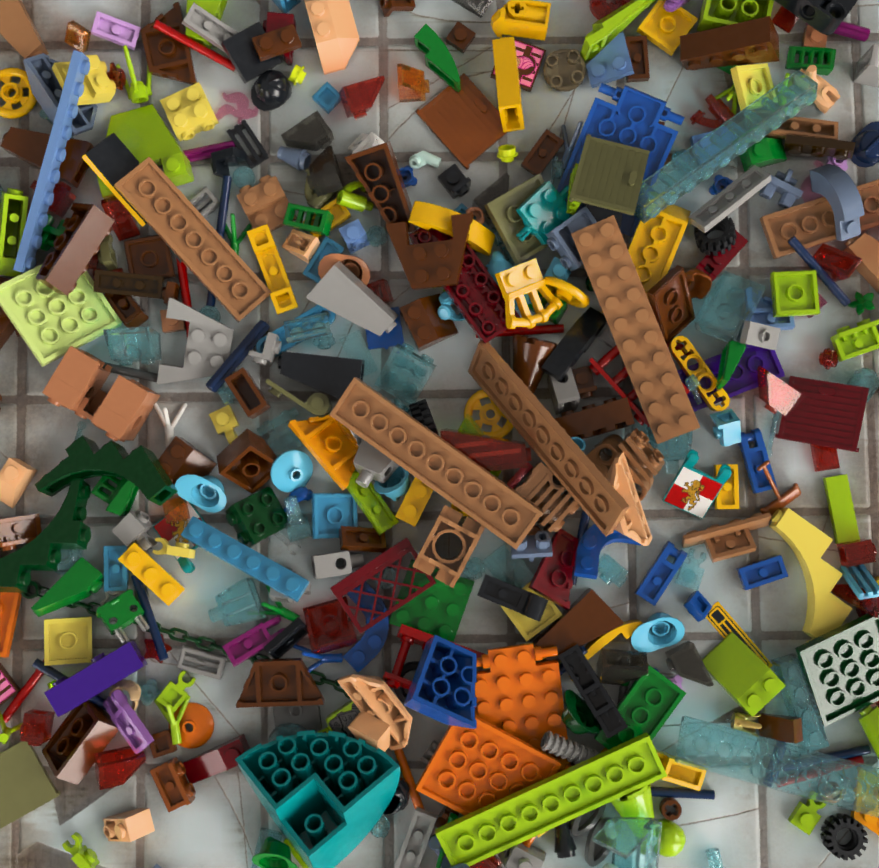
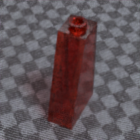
M447 428L440 430L442 439L489 472L528 467V461H532L530 447L526 448L525 442Z

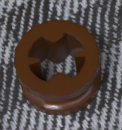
M666 797L661 800L659 804L661 814L667 820L673 821L678 819L682 813V808L678 801L672 797ZM675 804L673 806L675 808L674 812L669 811L668 814L665 813L667 812L665 808L667 805L672 806Z

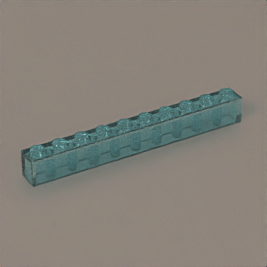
M797 70L642 181L634 215L643 223H646L651 218H655L666 207L673 205L677 199L691 192L695 186L709 179L713 173L727 166L731 160L745 153L749 147L760 142L767 134L777 130L785 121L795 117L799 111L811 105L817 97L818 83L800 70Z

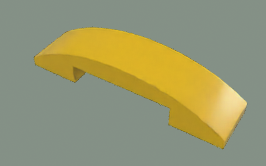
M415 201L408 222L429 231L430 228H433L453 237L451 215L461 213L438 205ZM473 220L470 225L468 243L473 250L489 256L496 235L482 224Z
M268 224L246 231L267 287L272 292L270 296L277 315L298 308L295 295Z
M638 619L624 621L621 626L590 641L585 646L588 651L585 657L589 660L619 634L628 639L632 636L633 631L643 623Z

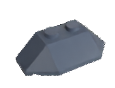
M42 53L24 59L23 63L31 92L53 124L62 93V88L52 70L53 64L58 63V61L50 59V56ZM96 104L78 105V114L73 119L71 125V136L93 129L98 108Z

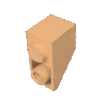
M137 808L103 819V831L108 841L132 842L155 831L149 808Z

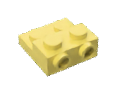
M86 55L90 59V70L85 75L83 82L84 92L79 97L77 106L110 102L116 93V84L114 80L109 79L106 73V63L100 61L98 55ZM58 62L52 66V70L62 90L70 62Z
M199 82L160 100L179 141L190 140L195 134L201 131H209L219 123Z

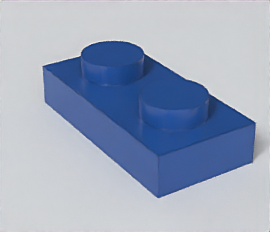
M781 555L736 568L744 590L789 577Z

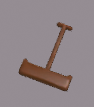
M767 460L757 467V471L763 469L777 498L766 507L761 508L760 511L762 514L770 513L772 516L776 510H781L801 495V490L798 484L794 483L790 489L780 495L766 467L770 464V461Z

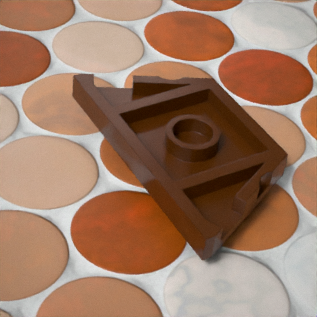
M175 2L173 4L174 8L165 15L161 13L155 18L154 22L147 24L140 30L147 64L151 75L193 85L197 83L190 47L153 28L155 21L159 20L186 35L185 25L182 24L184 18L179 2Z
M302 658L259 659L254 662L251 668L250 675L236 703V708L323 705L325 699Z

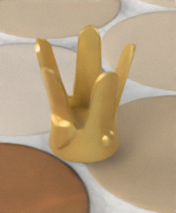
M733 712L731 720L726 719V721L731 722V730L743 731L759 738L755 734V729H761L762 725L752 721L757 720L761 714H756L752 717L749 714Z

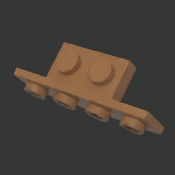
M756 513L747 519H734L728 524L721 526L718 524L712 525L706 530L699 532L697 530L690 531L683 536L682 548L705 543L712 563L754 552L757 547L750 531L768 526L772 516L770 513Z

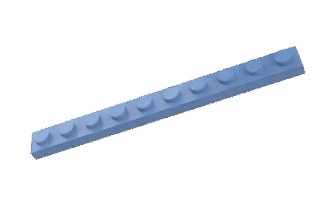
M73 50L14 264L13 270L25 273L36 266L35 256L37 249L42 244L41 234L43 227L48 223L47 212L49 206L54 201L53 191L55 184L60 179L59 169L61 162L66 157V143L71 138V125L73 119L78 114L77 103L79 97L84 92L83 82L85 75L90 70V59L82 52Z

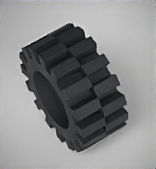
M728 216L706 233L696 227L694 228L696 245L702 253L706 251V255L710 256L711 252H713L714 256H718L717 252L720 251L721 254H725V249L730 251L732 249L731 245L734 246L736 243L735 225L731 218L728 219ZM720 230L724 232L718 238L711 239L707 237L712 231Z
M426 399L410 404L409 408L412 417L439 436Z
M837 813V817L829 816L831 821L825 820L826 827H821V831L824 832V834H820L821 839L824 840L822 842L823 845L839 859L848 860L849 857L851 860L856 859L855 854L860 857L862 855L860 849L865 851L867 848L863 843H868V839L864 837L867 835V832L863 829V825L847 814L843 816ZM843 828L849 829L852 834L851 840L846 845H840L836 840L837 833Z

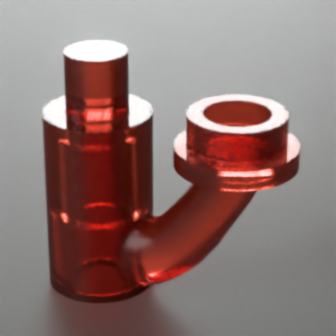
M710 94L705 101L710 106L708 110L717 120L703 117L706 113L698 110L690 120L692 125L698 123L709 128L720 129L729 126L737 117L720 98L716 99Z

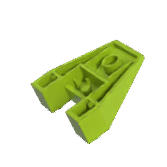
M153 104L110 117L106 138L115 133L139 161V164L150 157L157 166H163L164 174L175 186L195 181L189 159ZM97 176L102 198L111 205L120 203L118 198Z

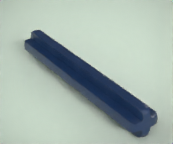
M260 320L209 379L206 383L209 390L214 393L217 392L225 383L224 379L236 370L248 355L249 350L252 351L257 342L268 332L270 327L265 321Z

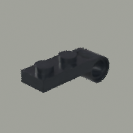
M485 574L477 596L519 612L536 621L541 620L548 600L487 574Z

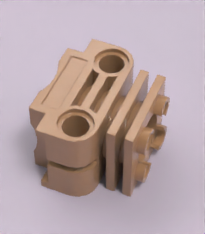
M637 428L627 434L624 439L616 434L605 437L586 455L605 477L615 457L620 452H624L640 501L644 499L654 482L653 475H657L665 463L663 454L657 448L654 449L648 442L650 441L648 436Z
M539 462L529 471L525 481L518 487H515L514 490L544 511L541 519L537 522L539 526H545L543 530L549 533L552 531L558 532L565 524L563 519L569 514L573 515L580 505L573 497L570 499L571 495L567 490L563 493L565 487L561 483L556 485L552 479L554 474L547 466Z
M444 505L412 567L431 576L437 566L439 570L435 579L454 588L485 527L469 517H466L462 526H459L458 523L463 514ZM444 533H454L461 540V550L453 558H444L436 551V540Z

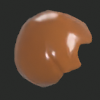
M699 269L686 271L685 276L691 299H703L710 291L712 285L711 277Z

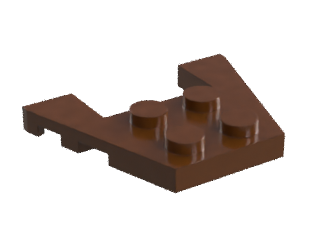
M472 213L451 215L452 240L409 245L407 222L386 224L388 234L413 290L458 285L464 260L463 255L469 239L470 225L473 221Z

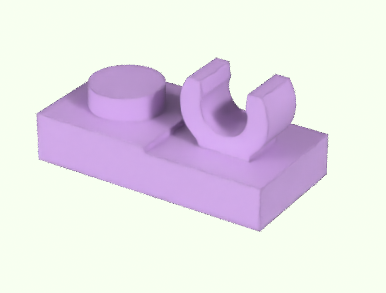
M97 11L91 34L121 46L126 45L129 49L135 51L141 27Z

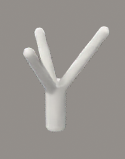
M157 402L154 404V408L165 427V447H168L174 439V428L186 409L187 403H183L171 424L167 408L164 407L162 413Z

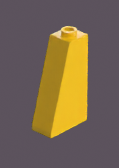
M514 36L494 39L492 44L498 108L503 133L524 130Z

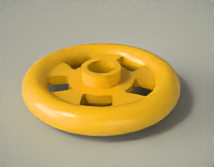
M14 67L0 70V82L5 83L1 87L0 98L2 97L6 102L2 107L0 106V116L16 119L27 115L34 108L37 100L31 92L26 71ZM12 77L21 78L19 84L11 82ZM23 88H29V96L23 97ZM15 91V95L10 97V94ZM21 102L22 106L20 108L13 109V104Z
M552 276L543 278L546 279L547 288L557 298L578 308L588 307L590 303L588 296L574 285Z
M483 389L479 390L468 399L465 405V424L469 431L477 438L486 441L501 439L509 434L514 426L491 399V403L484 406L481 405L480 400L488 397ZM473 410L480 411V420H473ZM488 410H492L495 415L493 418H488L486 416V412ZM501 416L507 419L503 427L497 425ZM482 424L492 425L491 432L481 430Z

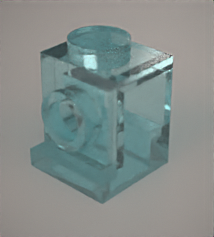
M604 553L599 559L598 572L601 573L599 578L608 585L613 583L620 588L627 580L626 574L628 571L611 556Z

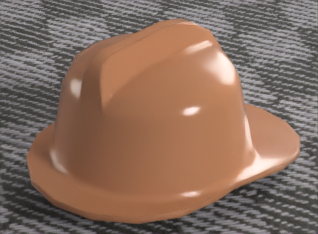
M330 253L319 262L318 275L321 279L334 264L340 261L366 286L369 283L370 270L361 258L340 253Z

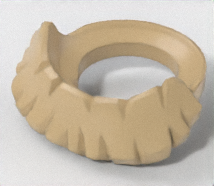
M121 680L114 684L108 696L111 697V693L117 689L128 691L130 700L133 701L132 709L135 711L141 696L140 686L131 680Z

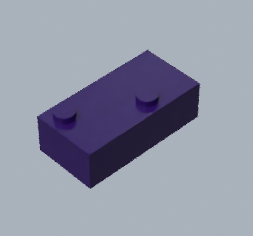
M128 642L106 656L103 652L91 659L93 664L68 679L63 677L54 682V687L44 692L56 715L60 717L146 666L148 663L136 642Z

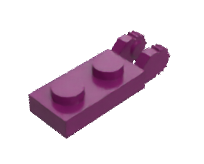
M276 616L264 624L263 622L222 646L234 667L264 650V646L285 629L282 628L271 636L267 629L281 622L280 616Z

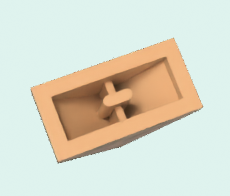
M292 229L282 248L309 264L321 243L315 236Z
M360 711L348 726V729L357 740L359 738L363 739L367 744L376 749L379 748L383 752L389 748L390 725L365 711Z

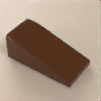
M104 294V297L118 317L131 331L148 320L149 317L132 296Z
M758 713L761 714L758 717V722L762 725V728L759 729V736L789 743L803 741L802 717Z

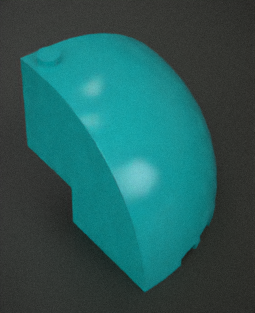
M306 730L287 737H283V735L277 736L276 740L264 745L260 743L235 759L262 805L308 868H334L347 857L379 821L390 804L400 779V766L388 754L379 748L372 747L363 739L359 738L357 740L346 736L345 733L336 731L315 733V730Z

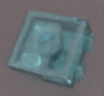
M398 343L392 350L375 385L410 405L417 401L437 365L433 364L434 360L430 356L425 354L419 356L414 353L415 349L411 345L406 343L400 345Z

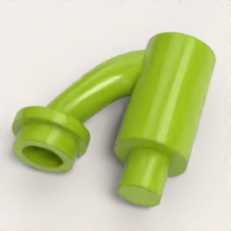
M359 180L346 184L339 191L336 201L338 205L363 212L364 209L372 211L373 203L367 201V197L352 193V191L358 188L366 192V189Z

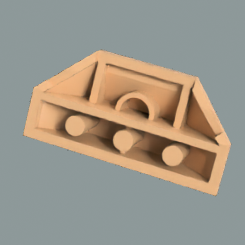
M304 0L324 75L344 70L360 40L349 0Z
M620 452L615 457L605 476L629 505L628 510L615 530L639 544L647 546L652 540V535L625 454Z
M351 674L337 680L360 711H365L390 725L389 749L391 751L407 746L413 717L383 679L379 676Z

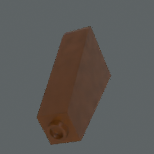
M10 127L9 131L4 134L0 146L9 154L41 170L50 134ZM72 138L67 140L65 147L66 157L61 162L59 169L60 180L78 188L89 168V165L83 160L82 156L94 147L90 142Z
M588 588L570 605V609L565 610L562 616L555 620L532 643L534 647L540 646L541 648L557 646L558 655L576 644L580 647L621 626L624 622L593 589ZM557 655L544 658L547 661L555 660L559 657Z

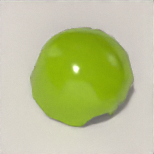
M666 818L656 820V830L652 837L649 838L651 847L664 857L678 855L683 850L686 842L684 831L679 825Z

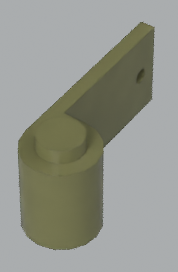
M267 379L265 382L272 387L271 390H268L270 393L278 398L283 394L315 416L324 417L332 409L331 401L322 393L312 394L304 403L271 380Z

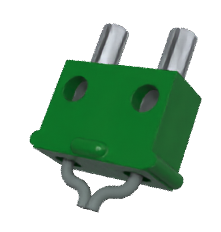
M132 589L124 593L121 591L115 593L108 591L105 593L106 597L102 600L101 607L97 608L96 616L101 618L111 635H117L122 644H126L129 641L123 629L135 621L143 632L150 628L143 618L144 610L134 597ZM109 595H119L116 598L104 604L109 599Z

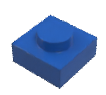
M698 590L691 593L684 603V607L698 622L705 619L712 608L711 604Z

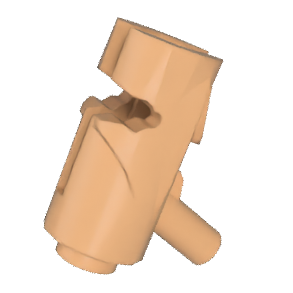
M810 65L806 70L801 68L792 78L795 81L793 86L811 103H815L816 108L824 114L841 97L832 85L817 75V67L815 65Z

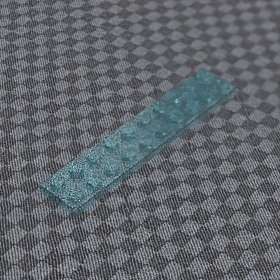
M682 716L675 756L676 763L879 818V768L696 718Z

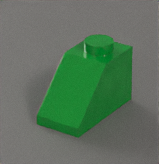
M763 138L745 143L738 152L744 172L754 165L762 168L787 160L781 139Z

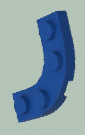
M594 524L583 534L579 541L573 576L596 580L598 576L599 555L606 545L619 542L635 545L641 544L616 530L612 534L605 536Z
M365 581L362 592L376 594L371 585ZM359 585L353 590L360 591L361 585ZM347 593L357 605L359 593ZM362 594L359 607L372 610L375 597ZM377 597L375 611H387L382 598ZM362 611L365 616L366 624H368L370 622L372 613ZM374 613L373 620L381 614ZM389 616L367 629L362 638L343 655V658L357 673L372 661L383 648L389 631Z

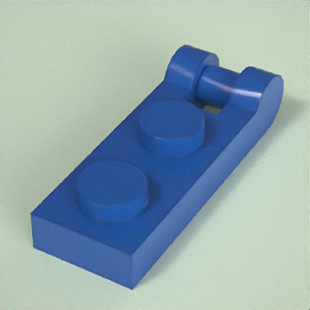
M752 429L750 433L746 434L741 432V442L738 445L741 449L753 494L771 490L772 487L763 469L757 471V467L769 460L760 429ZM754 441L756 447L750 448L748 442ZM768 464L766 467L777 488L771 464Z
M667 541L634 593L655 606L688 553L683 550L679 551L674 547L673 543ZM669 555L675 558L673 563L666 560Z

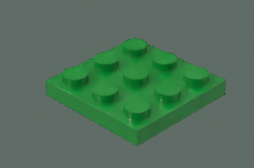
M411 559L408 568L414 569L412 566L415 560ZM435 567L431 575L436 584L394 611L389 624L398 627L404 624L454 642L474 581L460 576L454 588L435 579L439 568ZM407 570L403 581L404 584L410 585L413 571ZM415 572L414 586L423 587L430 582L425 574ZM402 586L397 599L403 600L408 597L410 587ZM412 588L411 594L417 591L418 589Z

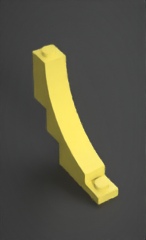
M782 508L781 510H776L771 517L772 522L769 527L787 542L803 571L807 589V612L802 631L813 640L840 627L853 608L830 593L843 575L821 559L833 539L791 509Z

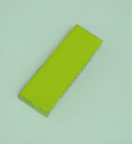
M354 471L347 489L380 536L398 524L399 521L381 495L375 491L372 482L367 488H363L356 483L360 473Z
M847 474L823 478L835 543L840 544L860 540Z

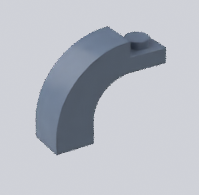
M831 164L809 170L812 192L823 195L833 210L836 240L844 241L861 235L860 216L865 215L859 191L851 177L840 167Z

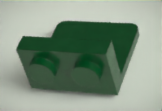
M266 487L234 503L225 511L227 522L234 527L238 541L249 548L290 525L288 516L270 487Z

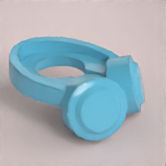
M446 291L439 296L441 306L437 311L438 316L442 320H465L461 312L458 315L450 306L455 303Z

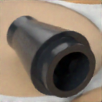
M568 822L555 827L554 852L557 853V857L569 858L575 856L577 848Z

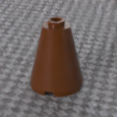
M514 334L513 371L534 394L544 375L541 367L555 349L557 343Z

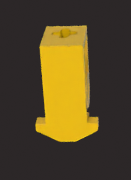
M510 0L492 16L491 27L497 37L502 38L503 34L545 41L551 3L533 0Z

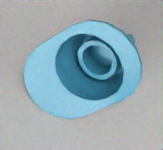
M399 466L385 483L375 481V491L397 502L400 496L404 495L410 488L409 472Z
M186 474L176 480L177 494L184 500L212 513L220 512L225 508L227 503L225 490L218 478L209 475L201 477L195 474Z
M663 612L655 613L633 631L631 644L639 652H653L677 644L682 640L685 628L677 618H673Z

